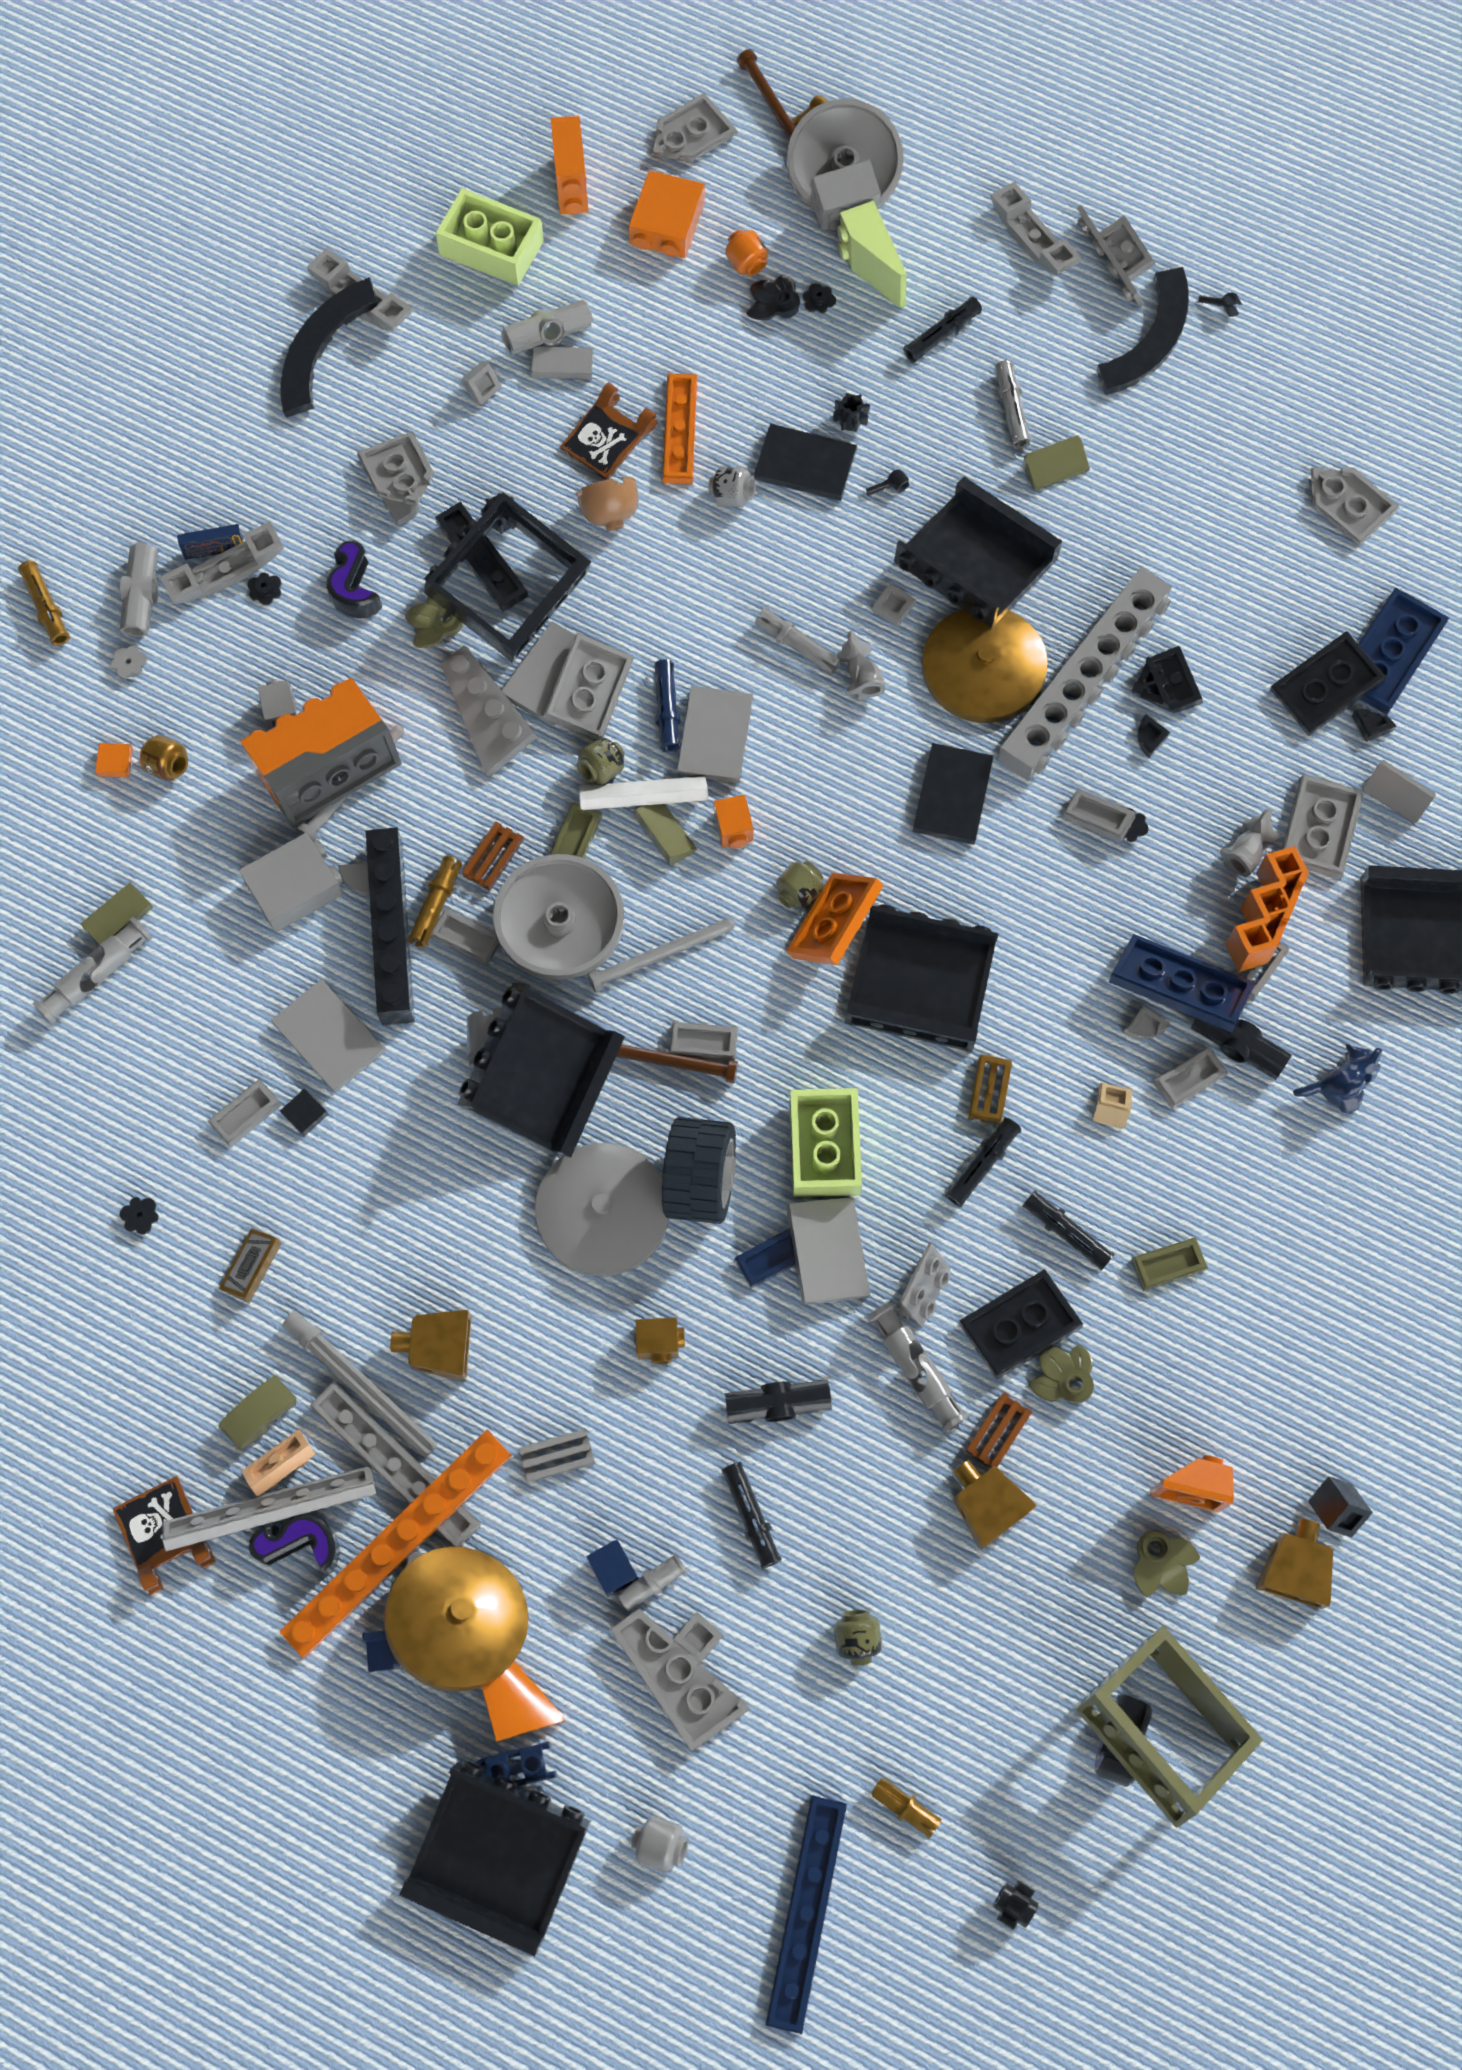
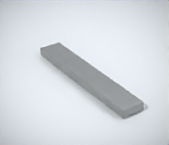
M335 1381L310 1405L409 1504L435 1480ZM461 1506L436 1531L453 1547H462L482 1524Z
M371 1466L164 1521L162 1523V1535L165 1550H173L376 1494Z

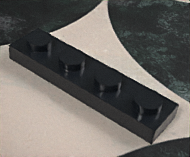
M461 502L435 516L436 524L451 544L453 542L458 544L464 538L462 535L464 529L474 520ZM485 535L464 561L501 611L504 612L529 597L528 590Z

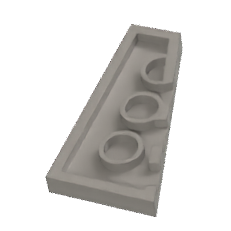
M463 645L441 666L483 770L487 776L491 777L538 736L466 645Z
M640 1608L610 1629L691 1752L751 1709Z

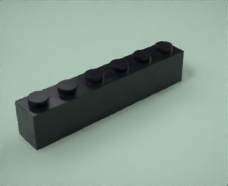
M398 827L365 830L377 1015L382 1026L414 1023L410 944L407 940L409 929L403 842Z

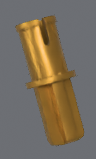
M881 1778L874 1786L871 1793L872 1797L898 1815L897 1820L901 1821L904 1819L926 1835L928 1839L931 1838L933 1835L932 1831L937 1830L942 1818L937 1817L915 1800L916 1796L914 1794L911 1796L907 1795L885 1778Z

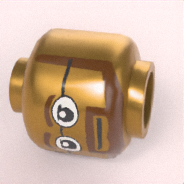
M156 735L142 746L140 750V765L148 774L163 781H172L185 773L188 767L187 751L179 742L163 735Z

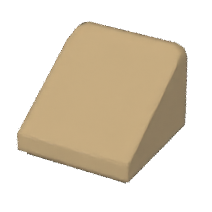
M1100 1083L1093 1121L1125 1128L1131 1111L1133 1090Z

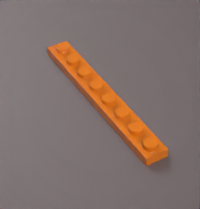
M486 1430L279 1631L281 1635L302 1658H306L513 1455L489 1430Z

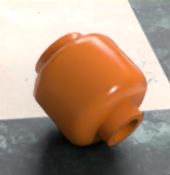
M742 229L732 233L728 238L729 243L726 246L725 255L737 273L753 276L762 271L767 265L766 259L768 258L769 251L758 234L753 230L743 231Z

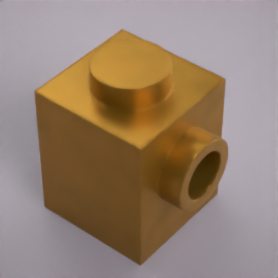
M677 1317L635 1319L638 1360L651 1359L652 1364L672 1363V1358H679L678 1348H685L684 1327H677Z

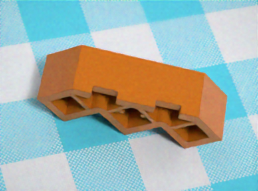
M1296 846L1266 854L1256 872L1262 887L1250 890L1241 907L1247 923L1235 926L1225 943L1238 972L1267 964L1280 943L1298 896L1309 874Z

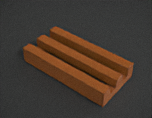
M496 821L462 871L463 877L491 891L524 841L523 836L519 833L516 835L508 827L505 829ZM500 834V838L498 839V841L496 842V844L494 845V847L492 848V850L490 851V853L488 854V856L486 857V859L484 860L476 874H473L478 865L480 864V862L482 861V859L484 858V856L486 855L487 851L497 838V836ZM507 840H511V844L487 880L482 879Z
M1003 1392L965 1452L989 1468L994 1466L997 1468L1033 1411L1028 1408L1025 1409L1019 1402L1013 1401ZM1005 1404L1010 1409L983 1451L979 1452L976 1450V1447ZM1015 1412L1021 1415L1020 1419L994 1460H991L987 1456Z

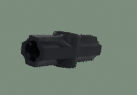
M1197 1018L1191 1026V1029L1219 1045L1221 1052L1229 1059L1238 1063L1247 1062L1274 1080H1277L1292 1056L1289 1052L1262 1037L1261 1030L1246 1020L1239 1019L1232 1033Z
M828 1379L791 1384L788 1381L773 1382L762 1385L759 1389L725 1393L729 1424L764 1419L766 1422H780L793 1419L796 1415L832 1410Z

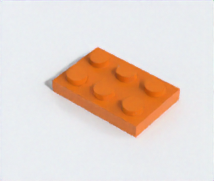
M832 873L786 952L793 959L838 965L884 885L874 877Z

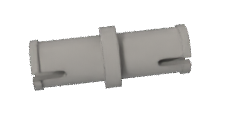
M674 1553L672 1557L651 1571L646 1569L641 1572L642 1577L616 1594L625 1609L630 1612L632 1608L653 1594L658 1596L663 1593L662 1588L688 1571L677 1554Z

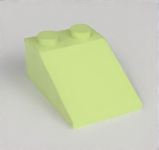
M874 200L840 212V225L837 226V231L841 242L837 245L842 260H847L853 272L899 308L905 307L907 273Z

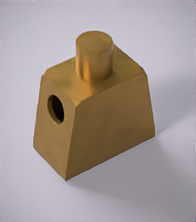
M469 1310L415 1315L412 1318L411 1332L392 1331L390 1351L409 1353L408 1364L413 1370L466 1381L472 1316Z
M968 1459L952 1472L965 1488L953 1499L980 1550L989 1545L1037 1506L1033 1500L995 1466L981 1476Z
M1299 1519L1295 1536L1284 1533L1277 1537L1257 1582V1590L1318 1609L1330 1607L1333 1548L1316 1543L1320 1529L1319 1523L1308 1519Z

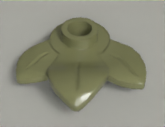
M429 596L427 597V604L414 605L405 614L408 623L418 629L413 641V645L418 648L438 645L445 635L453 636L460 632L463 627L462 622Z
M1075 1346L1069 1354L1057 1347H1050L1039 1354L1043 1374L1029 1382L1030 1389L1037 1396L1049 1402L1064 1398L1068 1402L1076 1404L1083 1403L1092 1396L1094 1383L1090 1373L1093 1367V1360L1090 1353L1083 1346ZM1073 1381H1080L1082 1387L1072 1389L1070 1384Z
M1152 1530L1144 1533L1137 1543V1553L1140 1559L1134 1567V1579L1140 1592L1145 1597H1149L1160 1586L1172 1594L1186 1595L1189 1586L1186 1566L1200 1559L1196 1548L1183 1538L1170 1539L1161 1531ZM1151 1542L1159 1545L1160 1553L1158 1555H1152L1149 1552L1148 1546Z

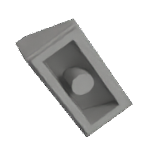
M1385 760L1379 763L1363 787L1364 792L1412 823L1418 822L1436 796V793Z

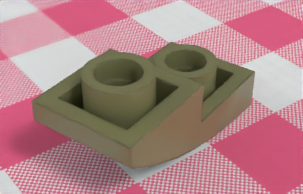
M274 1375L236 1405L221 1420L218 1427L241 1451L267 1433L268 1424L296 1406L297 1398Z

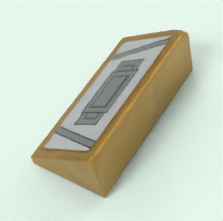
M251 1229L219 1289L250 1304L282 1244L280 1240L269 1234Z

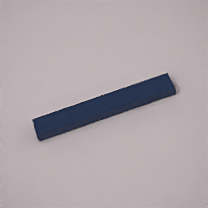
M811 1795L765 2026L798 2034L803 2032L847 1803Z

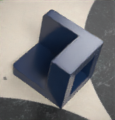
M614 1540L586 1556L607 1597L624 1589L638 1579L618 1540Z
M385 1631L362 1633V1641L366 1643L369 1673L403 1669L388 1645Z

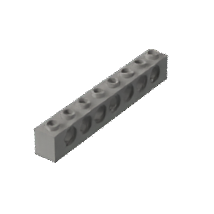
M1140 567L1001 746L997 759L998 762L1027 781L1030 780L1035 772L1039 775L1042 773L1050 760L1047 757L1052 750L1058 751L1067 739L1065 733L1070 726L1075 729L1085 715L1083 709L1087 704L1091 706L1095 704L1103 691L1100 687L1105 681L1111 683L1120 669L1117 666L1122 659L1127 661L1132 656L1137 647V644H1135L1140 636L1145 638L1154 625L1152 621L1157 614L1162 616L1171 603V600L1168 599L1172 588L1171 585ZM1134 606H1141L1145 610L1136 609ZM1117 628H1124L1128 632H1121ZM1099 650H1106L1111 654L1105 655L1102 654ZM1088 672L1094 677H1086L1082 673ZM1064 695H1072L1076 700H1069ZM1053 717L1059 722L1051 723L1046 718ZM1036 740L1041 743V746H1033L1028 741Z

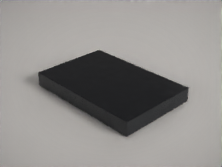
M770 423L754 472V478L758 481L841 501L856 455L857 445Z
M1346 631L1271 685L1270 690L1306 734L1310 736L1385 682L1386 676Z
M932 743L912 832L975 845L994 756Z
M1045 1269L959 1320L960 1327L996 1380L1083 1328L1082 1321Z

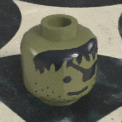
M599 738L579 752L578 771L582 778L589 783L605 784L619 775L624 769V751L618 743L612 742L607 738Z
M804 861V863L793 862L776 880V888L779 892L777 898L787 908H792L793 906L798 909L807 908L823 890L822 873L808 861Z
M863 1609L842 1613V1618L836 1621L834 1625L837 1654L844 1659H849L851 1665L854 1666L872 1663V1657L879 1654L883 1647L879 1619L870 1615L869 1610Z

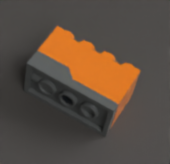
M352 677L334 685L330 690V695L324 699L313 698L306 701L302 707L303 711L292 716L287 713L278 717L274 724L275 727L266 732L256 730L240 740L258 778L292 828L402 765L388 727Z

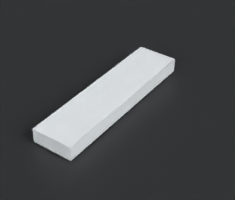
M706 776L579 786L581 810L708 800Z

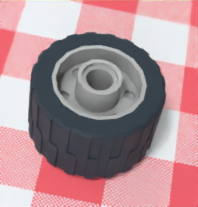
M677 1117L674 1120L668 1135L662 1174V1207L666 1218L721 1224L725 1220L736 1168V1132L731 1122Z

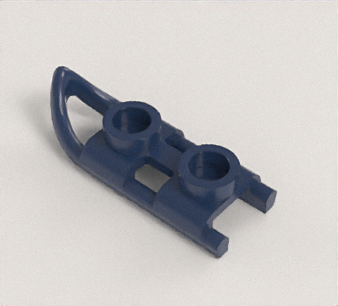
M549 1741L484 1757L474 1762L481 1767L486 1765V1774L493 1778L501 1775L512 1779V1774L524 1772L525 1778L514 1780L517 1783V1787L557 1777L556 1771H546L542 1750L552 1748ZM521 1756V1762L509 1764V1758Z

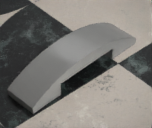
M1016 182L991 194L990 199L1004 225L1021 248L1037 264L1047 271L1058 275L1081 262L1082 257L1066 239L1059 241L1030 209L1031 199Z
M328 248L307 266L308 272L333 296L346 287L363 280L350 271L348 262ZM374 287L378 305L360 317L376 326L393 331L413 312V309L392 293L386 296Z
M269 521L243 534L244 542L193 568H190L186 563L161 576L160 579L173 604L193 601L219 592L242 581L269 563L284 549L271 522Z

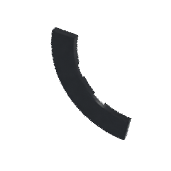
M1183 266L1155 273L1154 282L1157 290L1158 308L1155 321L1146 336L1129 352L1097 366L1096 371L1105 395L1122 391L1140 382V379L1156 371L1174 350L1181 337L1189 307L1188 282Z
M370 277L346 287L329 298L306 320L295 336L285 358L280 384L281 404L286 418L315 409L312 388L313 371L317 359L322 356L325 348L333 339L332 335L343 324H349L378 305Z

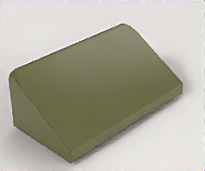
M1079 435L1026 454L1022 465L1035 491L1090 470Z
M665 804L644 805L635 810V818L670 867L697 851L696 846Z

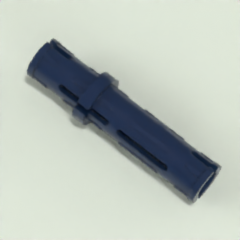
M664 659L654 664L658 714L655 716V721L659 727L660 750L663 752H675L680 748L678 738L680 715L676 710L674 662Z

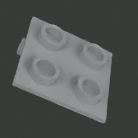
M928 1242L922 1257L918 1260L913 1275L909 1279L910 1282L906 1285V1290L896 1306L898 1308V1316L909 1320L911 1316L920 1328H923L926 1319L933 1315L938 1294L941 1289L946 1287L950 1278L951 1268L932 1242Z

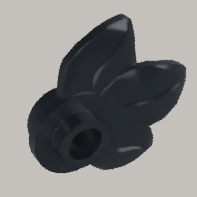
M780 275L774 282L760 280L752 284L750 292L756 302L746 312L747 316L756 320H769L776 315L784 319L795 316L799 311L800 298L798 293L795 292L796 284L794 280L788 276Z

